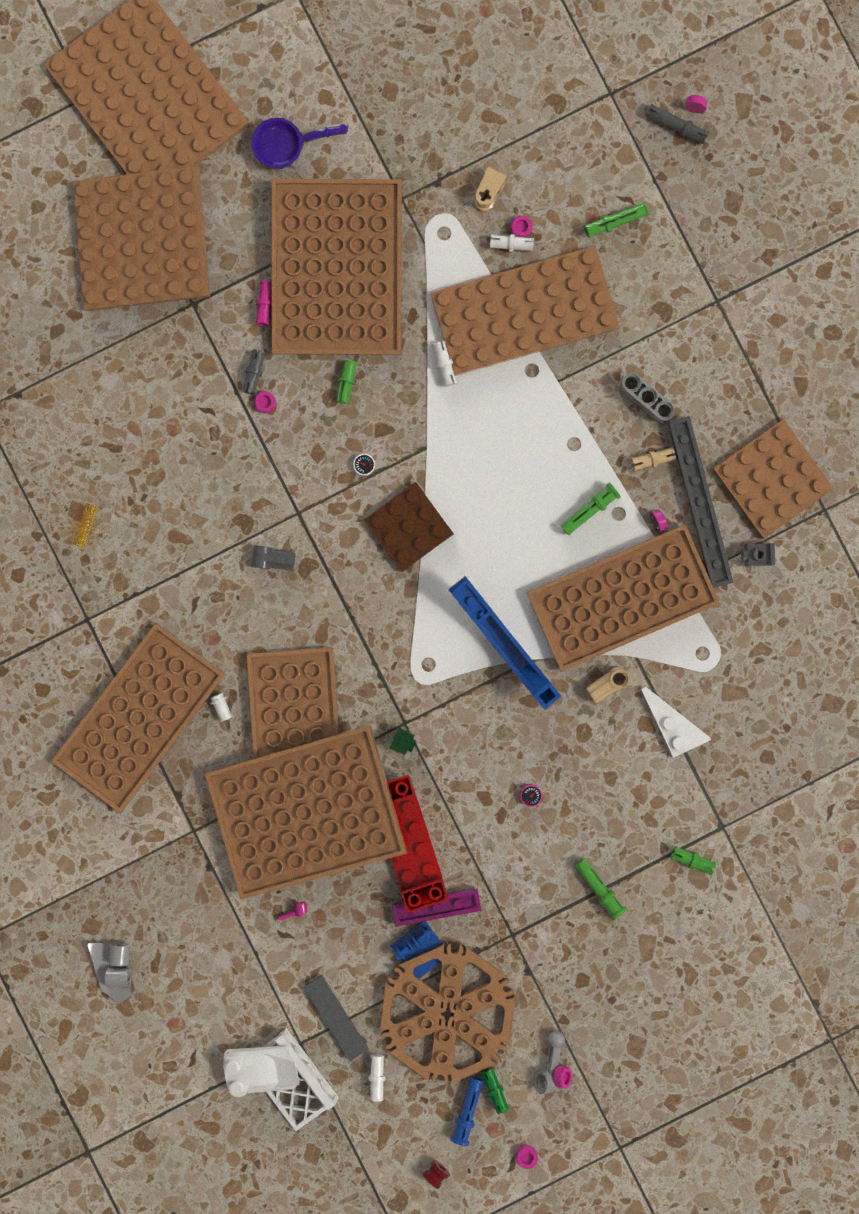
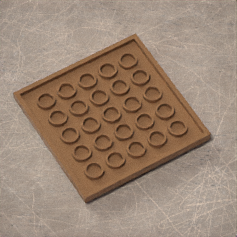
M197 165L73 181L83 307L85 311L210 297L200 168Z

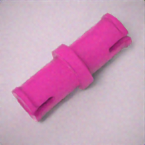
M260 281L259 299L256 300L258 308L255 322L259 326H269L270 309L272 308L271 281Z

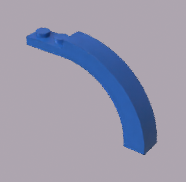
M466 576L448 589L544 710L562 697Z

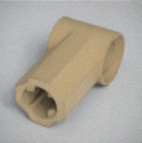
M615 666L607 674L587 686L586 689L597 704L618 689L625 688L629 683V676L622 667ZM622 673L624 675L621 682H614L613 677L615 674Z

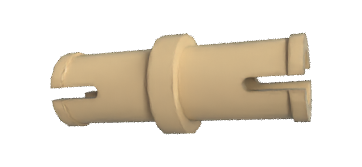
M673 447L657 452L649 451L646 455L630 458V463L635 464L631 465L633 471H637L647 467L655 468L658 467V464L675 461L676 455H669L675 453Z

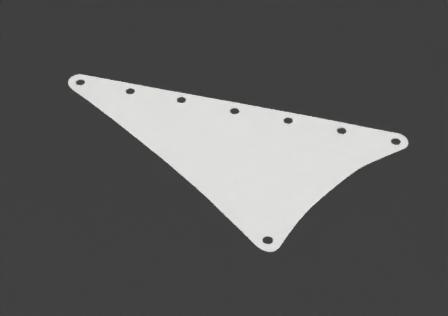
M446 213L434 216L427 224L424 235L427 282V454L425 495L454 535L421 558L410 666L414 679L422 685H431L471 671L506 663L448 590L464 576L468 578L532 660L554 658L527 596V592L654 538L651 530L540 352L455 376L457 383L444 387L440 369H437L436 366L438 362L432 347L433 344L444 341L431 292L491 276L490 271L459 221L453 215ZM445 226L451 230V237L448 240H441L438 237L437 232L440 227ZM531 363L536 364L539 369L538 375L532 378L525 374V367ZM572 437H576L581 441V447L577 451H571L567 447V442ZM611 483L621 498L613 500L606 506V510H599L568 536L560 525L592 501V496L599 494L607 487L606 484ZM616 507H621L625 510V518L621 521L612 518V510ZM699 612L602 655L630 656L698 672H709L718 664L721 658V649ZM702 646L706 647L710 653L709 658L704 661L699 660L695 654L696 650ZM428 657L432 658L436 664L435 669L430 672L424 671L421 665L422 661Z

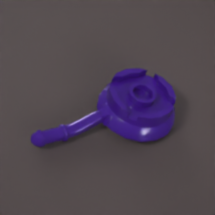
M270 118L255 128L252 135L251 148L261 164L273 169H283L290 166L299 157L305 142L323 137L329 138V136L344 135L348 132V126L340 124L339 126L325 127L324 129L302 135V132L291 121L284 118Z

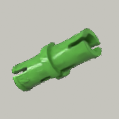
M677 846L674 847V853H671L670 859L686 864L690 869L696 868L710 875L713 874L714 870L712 868L715 869L716 867L715 861L700 857L696 852L690 853Z

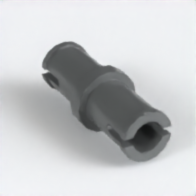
M256 349L252 350L249 367L245 369L247 374L242 392L255 395L258 379L262 377L263 373L261 368L266 356L265 352L261 350L257 352Z

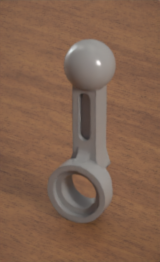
M552 1031L548 1035L549 1050L546 1070L538 1072L535 1077V1088L539 1094H549L555 1087L553 1076L555 1069L559 1066L561 1047L565 1043V1037L560 1031Z

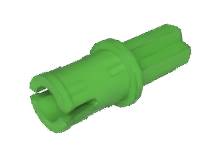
M344 360L341 378H338L340 384L336 400L339 403L348 404L352 385H355L353 379L357 362Z

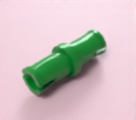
M494 1067L481 1071L488 1089L486 1091L487 1095L491 1096L496 1113L500 1114L501 1112L502 1114L508 1111L510 1108L502 1092L504 1088L499 1084Z

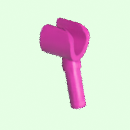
M307 903L294 904L295 911L279 915V921L289 917L303 916L307 913Z

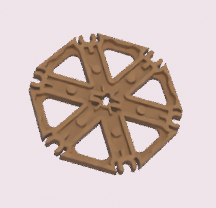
M445 943L402 961L398 963L399 966L394 967V970L399 973V977L393 978L389 975L388 981L392 984H389L387 981L385 982L380 1032L383 1031L381 1033L382 1038L389 1036L392 1039L385 1045L388 1052L420 1076L429 1081L430 1073H432V1082L435 1083L436 1077L442 1075L444 1076V1084H447L448 1075H451L450 1084L497 1064L495 1060L500 1061L501 1058L496 1054V1050L503 1049L506 1052L507 1047L504 1043L510 1046L515 994L511 996L514 993L513 989H503L505 984L510 983L509 979L505 978L507 977L506 974L468 946H466L465 953L462 954V944H459L457 952H452L451 943H448L447 952L444 953ZM439 959L442 962L439 992L413 974L414 968L430 960ZM467 963H474L490 975V982L461 994L463 971ZM396 994H402L424 1010L397 1023L392 1022L390 1018L392 999ZM449 1003L450 1012L454 1014L449 1016L447 1024H445L446 1018L441 1012L446 1011ZM495 1005H501L504 1007L502 1031L499 1034H495L471 1016ZM434 1032L431 1062L428 1065H421L406 1054L404 1048L408 1043ZM456 1035L481 1052L482 1058L480 1061L462 1069H456L453 1066Z

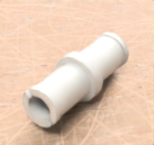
M491 234L490 248L509 249V252H514V250L533 252L534 238L515 237V234H511V236Z
M442 341L433 344L432 347L438 362L436 366L437 369H440L444 387L456 384L457 380L452 368L453 361L449 358L446 342Z
M374 1054L370 1055L371 1074L368 1075V1080L370 1081V1100L378 1102L384 1100L383 1081L386 1080V1075H384V1055Z

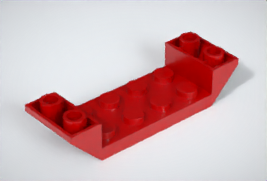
M409 774L387 781L408 852L393 857L391 860L401 888L406 911L410 913L448 901L449 897Z

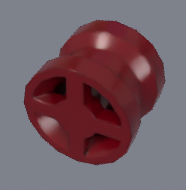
M434 1160L431 1163V1168L423 1172V1176L429 1184L439 1189L442 1186V1181L448 1179L450 1173L440 1162Z

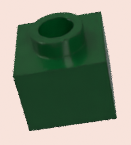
M399 727L390 748L403 755H406L407 751L412 752L416 744V740L413 739L415 734Z

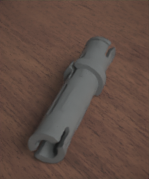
M651 104L645 117H649L682 133L681 136L683 137L688 136L704 144L709 131L692 124L693 121L691 120L687 122Z

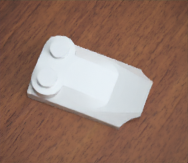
M288 1045L227 1049L224 1053L223 1069L226 1084L230 1094L235 1097H243L246 1093L295 1089L300 1084L296 1062L289 1053Z

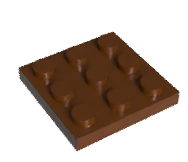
M416 482L364 519L401 572L408 569L454 535Z

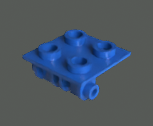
M424 921L390 945V947L393 949L395 957L402 962L442 945V942L428 923ZM433 959L414 968L413 974L421 978L440 964L441 961Z

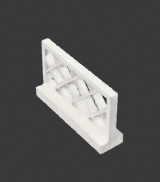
M286 1028L263 1047H270L275 1044L278 1046L288 1045L289 1053L296 1062L297 1073H299L298 1078L300 1081H305L308 1089L305 1092L296 1090L295 1087V1089L279 1090L277 1093L268 1091L267 1094L294 1130L297 1131L325 1110L335 1106L339 1097ZM280 1092L292 1094L290 1104L283 1103L280 1100ZM295 1095L306 1097L305 1107L294 1105ZM310 1098L318 1099L322 1106L318 1109L310 1108ZM293 1110L304 1111V1119L297 1122L292 1116Z

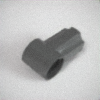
M254 545L251 567L293 571L295 552L273 550L271 547Z

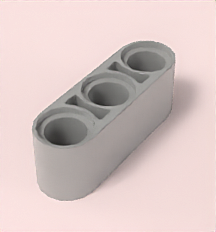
M629 373L623 377L619 386L620 391L655 421L665 423L674 415L675 409L672 403L635 373ZM628 379L633 380L636 385L635 389H628L625 386V381ZM642 394H650L652 402L645 403L642 400ZM659 407H665L668 410L667 417L659 415Z

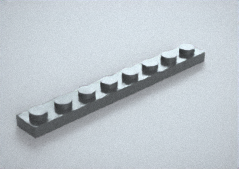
M690 416L668 421L708 577L713 588L734 583Z

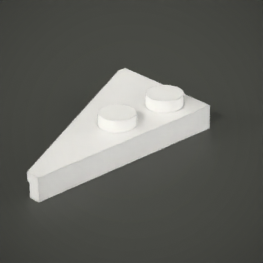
M647 687L640 689L673 758L711 740L708 735Z

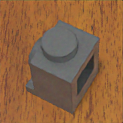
M775 544L744 545V549L741 550V560L745 562V567L775 565ZM757 551H760L762 553V557L760 559H758L755 556V553Z

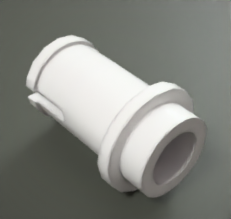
M223 693L212 697V702L210 703L214 705L220 722L233 717L225 700L227 697H224Z

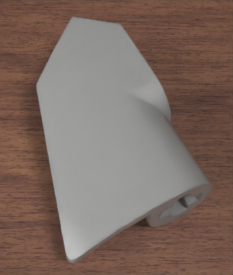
M111 942L89 943L87 946L101 990L120 1004L131 996L130 944Z

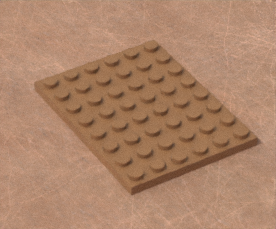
M128 0L44 63V66L126 174L195 166L250 125L156 0Z
M272 179V354L401 355L402 179Z
M371 725L205 773L240 900L408 853Z

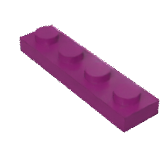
M478 888L448 893V901L407 913L404 902L394 903L392 907L396 927L482 911Z

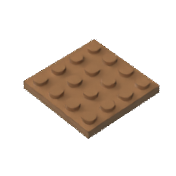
M784 419L712 469L762 539L834 489Z

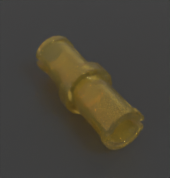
M88 503L85 504L81 520L77 522L78 529L72 542L73 545L86 548L90 532L95 527L93 523L99 507Z

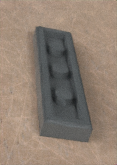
M321 975L304 986L306 993L349 1061L369 1049L324 976Z

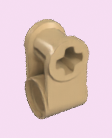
M491 167L486 169L475 194V206L478 210L487 212L492 209L507 182V175ZM485 196L488 197V199H486L485 201H481V199H484Z

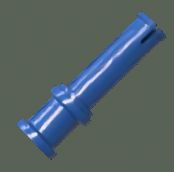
M470 1076L462 1111L455 1120L457 1123L455 1132L450 1138V1141L455 1144L469 1146L468 1138L471 1128H474L475 1125L473 1116L484 1082L481 1078Z

